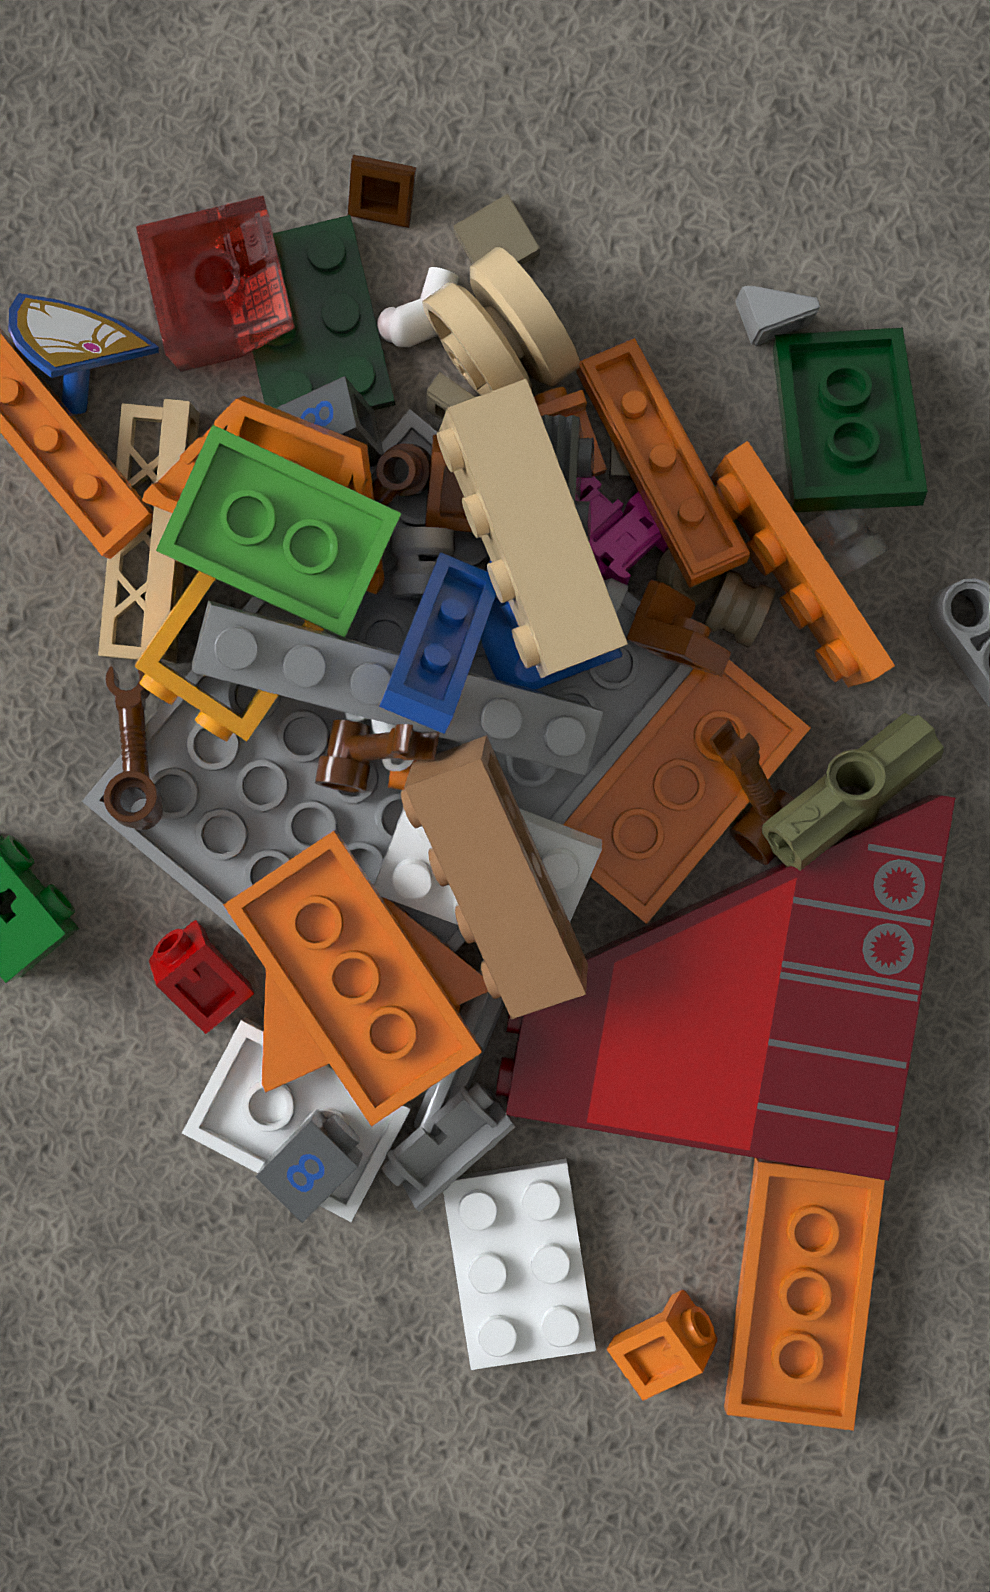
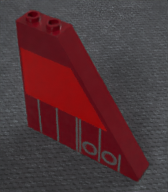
M928 797L873 822L862 830H856L845 835L801 871L792 866L787 867L785 864L779 865L585 954L584 956L588 963L586 995L511 1019L510 1015L508 1016L506 1032L518 1034L514 1059L501 1058L495 1095L507 1097L505 1104L506 1115L889 1182L957 799Z

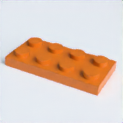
M747 441L725 455L710 478L716 485L715 488L732 520L738 519L751 540L745 544L751 553L750 558L764 576L773 572L786 592L780 597V602L785 612L799 629L807 625L821 645L814 652L825 673L834 682L843 679L849 688L873 681L893 668L895 664L750 443Z
M728 660L722 677L692 669L562 824L602 840V851L590 877L646 924L750 802L734 771L715 752L709 739L728 720L741 739L750 733L760 747L758 751L760 754L759 764L767 779H769L811 729V727L731 660Z
M336 830L223 904L371 1127L482 1053V1047Z
M754 1160L724 1402L727 1415L854 1431L885 1182L770 1161Z

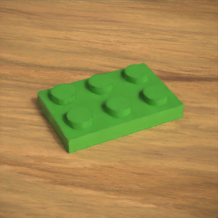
M212 425L156 551L345 638L401 513Z

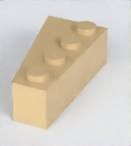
M527 378L448 407L439 432H437L440 450L451 473L454 472L464 495L462 504L470 528L476 538H482L491 559V563L487 564V569L495 593L501 603L509 602L519 627L512 629V634L525 667L536 666L540 677L543 678L628 645Z

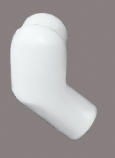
M430 267L420 299L397 308L388 307L380 313L377 320L379 336L384 341L394 343L398 347H411L438 336L423 309L422 301L448 282L458 284L459 277L451 271Z

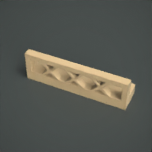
M164 399L163 407L122 403L116 467L134 489L149 477L154 483L159 481L180 459L179 456L198 438L200 413L190 401ZM136 420L162 423L159 456L149 464L134 448ZM134 458L142 470L131 478L132 460ZM154 506L152 523L113 558H107L98 656L138 660L182 596L186 565L156 551L172 513ZM144 540L150 548L147 582L136 590L122 573L123 556ZM122 584L130 596L119 604ZM138 603L144 611L141 647L116 645L118 618ZM179 633L160 659L161 662L177 663Z

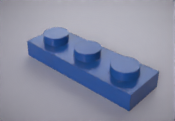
M440 552L379 707L443 734L446 733L454 716L496 596L488 572Z

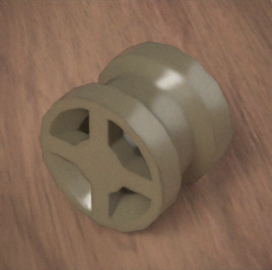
M732 570L726 571L709 606L703 624L710 627L713 633L722 629L734 634L738 644L749 648L766 618L775 595V589L764 584L758 587L750 586L743 583L739 573Z

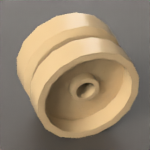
M495 247L470 266V284L475 297L464 287L448 282L422 301L423 309L441 340L445 351L464 379L476 390L479 396L526 378L532 391V384L527 372L535 380L553 387L579 368L580 360L575 346L549 301L516 259L503 248Z

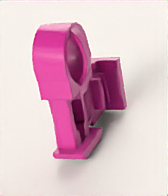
M594 476L593 478H582L580 501L591 502V533L589 543L603 580L613 578L627 585L631 577L627 571L654 546H657L663 553L668 549V546L639 491L628 500L623 513L621 509L624 504L619 499L612 504L598 490L602 484ZM604 558L610 561L611 564L609 566L604 564Z

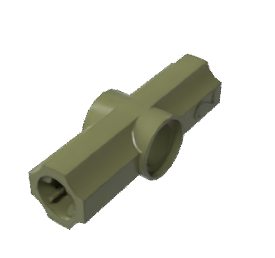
M903 713L858 750H847L836 755L829 763L826 775L763 823L762 834L770 844L772 852L787 867L792 866L801 871L850 831L862 830L870 826L877 818L879 808L942 758L944 747L938 740L935 729L919 714L911 716ZM853 786L862 789L866 793L852 795L841 790V788Z

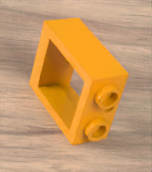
M198 571L137 660L135 667L145 673L139 684L170 705H173L179 696L199 709L200 712L195 721L220 739L227 742L232 734L235 733L247 742L279 695L258 690L240 715L160 661L215 580V578ZM304 620L305 622L302 625L303 627L318 631L324 630V628Z

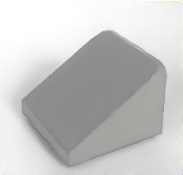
M743 286L735 301L750 343L755 346L774 340L775 335L790 334L808 327L820 308L816 297L756 286Z

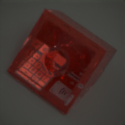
M264 196L136 226L165 355L180 372L241 358L295 328Z

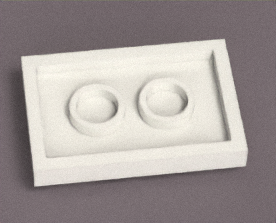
M403 809L373 886L381 897L458 925L455 915V907L458 905L450 885L442 887L434 876L428 851L432 846L423 827L414 828L411 825ZM520 809L570 922L602 851V840Z
M244 1017L233 1034L182 1134L258 1173L265 1161L317 1109L328 1119L333 1114L339 1116L360 1138L361 1142L356 1147L363 1155L358 1168L320 1206L352 1222L412 1105L409 1103L404 1104L371 1127L330 1064L265 1093L261 1084L264 1027Z
M567 1159L460 1175L443 1191L471 1370L596 1351Z

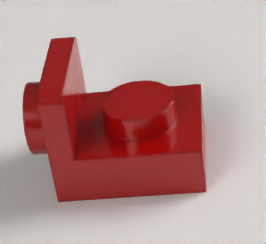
M197 920L191 922L183 930L175 929L165 935L156 945L153 955L149 959L156 986L205 1034L210 1032L255 994L250 982L209 941L205 928Z

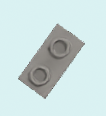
M479 1082L471 1089L463 1086L457 1095L431 1117L435 1125L442 1130L437 1137L434 1138L420 1126L399 1146L387 1153L389 1161L382 1166L383 1172L396 1186L403 1185L415 1209L419 1212L515 1128L514 1123L506 1115V1111L489 1088L486 1090Z

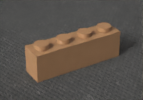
M487 735L436 754L435 761L413 762L404 786L405 789L401 791L402 804L411 825L414 828L423 827L432 846L428 851V855L436 880L442 887L450 885L458 905L455 907V915L463 938L469 944L476 942L484 961L481 963V970L491 997L493 999L502 997L511 1019L586 995L587 960Z

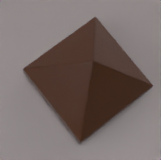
M353 154L351 159L347 215L409 228L412 216L416 167Z

